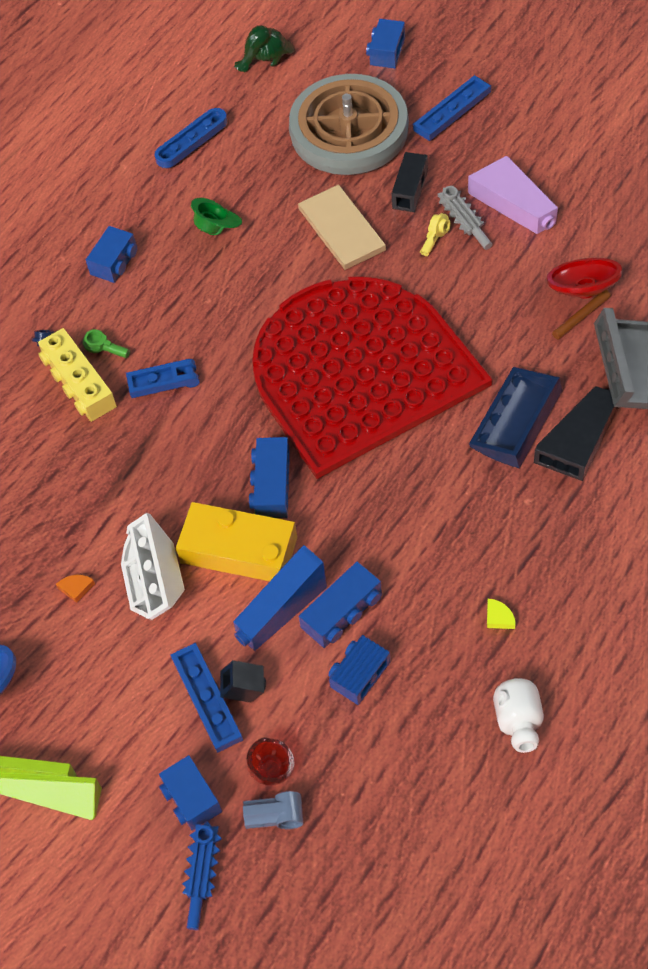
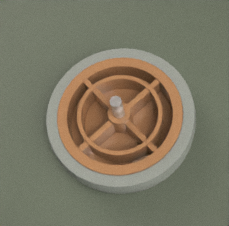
M341 74L317 81L296 98L289 115V133L297 154L307 164L318 170L340 175L369 172L391 161L404 146L409 127L407 107L400 93L387 82L363 74Z

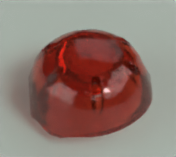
M261 738L255 741L248 750L246 758L247 770L251 777L262 785H278L289 778L294 767V757L284 742L276 739Z

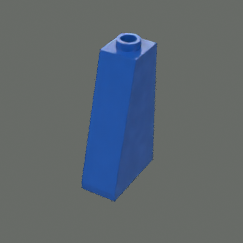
M303 545L233 621L236 639L243 646L249 645L256 651L327 588L323 561Z

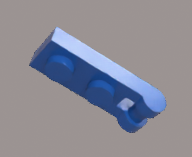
M185 359L126 373L131 398L184 386L189 388L196 387L200 381L198 374L195 373V361L193 359Z

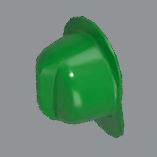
M200 197L191 201L195 226L209 235H218L224 228H236L242 225V219L238 215L223 208L213 200Z

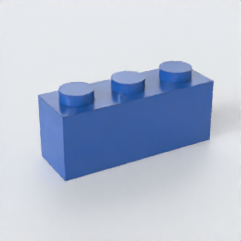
M288 437L256 438V448L251 450L252 464H255V470L250 472L251 486H254V493L249 494L250 509H254L256 515L288 518L290 464Z
M355 562L299 615L301 629L323 648L330 643H335L342 636L343 630L348 625L355 624L369 605L374 606L380 600L382 595L381 581L359 562Z

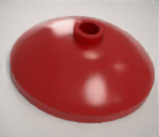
M605 258L573 260L552 269L547 275V282L549 287L558 293L584 299L591 298L618 282L622 276V266L614 260Z

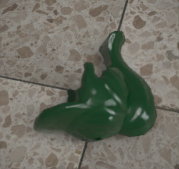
M263 25L252 28L246 39L243 59L235 62L234 67L238 71L247 72L255 58L262 61L273 59L270 64L273 67L284 54L290 55L294 53V46L283 37L280 31Z

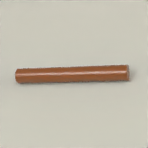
M605 290L598 294L552 332L553 337L557 340L563 337L611 297L610 293Z

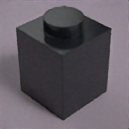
M232 660L220 671L221 698L251 703L264 693L266 678L264 677L263 666Z

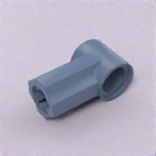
M290 791L275 795V798L243 801L245 828L277 826L280 829H295L303 825L301 794Z

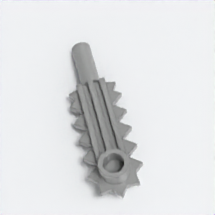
M454 186L443 188V192L437 194L440 198L439 204H443L444 210L450 211L449 217H455L454 223L460 224L459 230H464V234H473L485 250L491 248L492 242L481 230L484 222L481 221V217L475 216L476 210H470L471 204L465 203L466 197H460L461 191H458Z

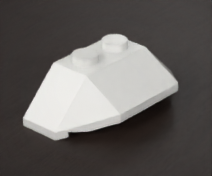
M145 513L127 526L126 533L128 536L123 548L121 567L130 609L147 619L153 620L172 608L185 589L174 543L152 515Z

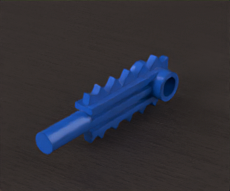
M208 820L203 825L196 824L195 832L189 835L195 841L188 846L193 855L186 858L191 867L184 871L190 879L182 883L186 887L182 893L191 898L186 927L189 930H199L202 902L207 900L208 897H213L211 890L215 888L210 880L217 876V874L211 868L218 864V861L213 856L220 852L215 843L222 840V838L217 834L219 826H211Z

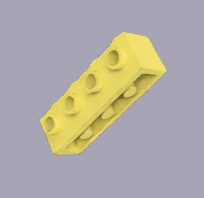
M64 328L38 342L41 349L38 355L45 366H51L50 372L56 382L61 381L64 384L62 388L67 397L75 399L74 405L81 416L85 414L92 422L117 407L110 389Z

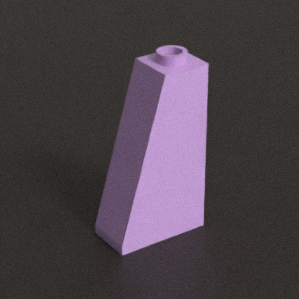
M508 156L468 176V193L532 232L538 234L552 228L556 224L558 207Z

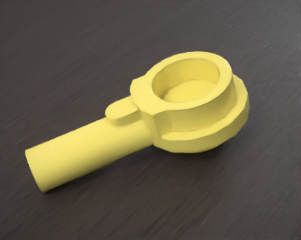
M435 214L431 218L427 240L420 250L422 255L428 256L438 237L444 236L449 231L450 220L447 214Z

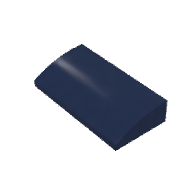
M513 367L469 443L470 447L491 459L520 469L562 392L560 378Z

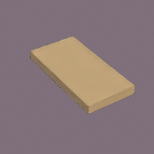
M339 184L298 203L301 213L344 270L386 251L385 243Z

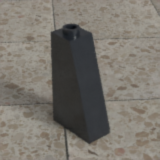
M595 386L537 444L534 453V463L583 481L618 408L614 407L610 389Z

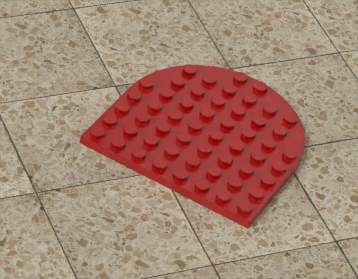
M348 277V280L331 282L330 279L298 291L283 301L271 318L268 317L259 331L253 349V372L260 397L316 479L492 386V378L428 301L418 294L414 295L402 289L400 284L378 278Z

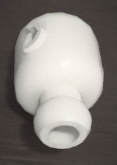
M523 678L507 680L496 688L493 695L497 722L502 732L512 736L511 744L516 751L522 753L531 752L539 744V736L535 730L541 726L544 719L537 686L530 680Z

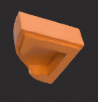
M71 575L56 583L57 588L76 603L95 585L94 580L85 575Z

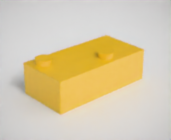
M191 502L176 545V551L182 564L271 581L292 557L297 541L295 522Z

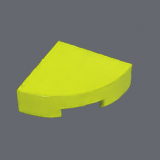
M488 599L487 628L515 629L513 613L502 602Z

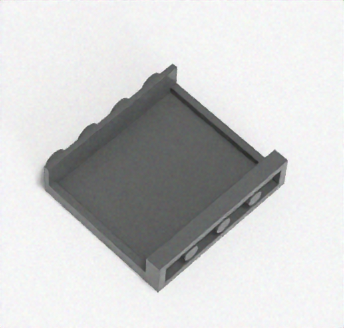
M603 308L594 322V327L614 407L648 409V322L616 319L613 308Z

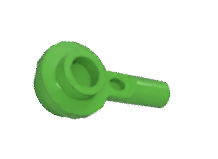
M90 330L83 338V346L88 352L98 353L105 350L126 359L130 354L129 349L107 340L106 335L100 330Z

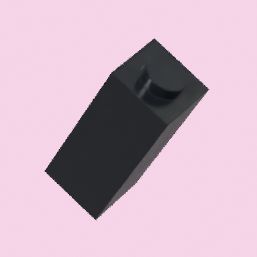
M405 152L391 193L392 209L415 213L428 173V155Z

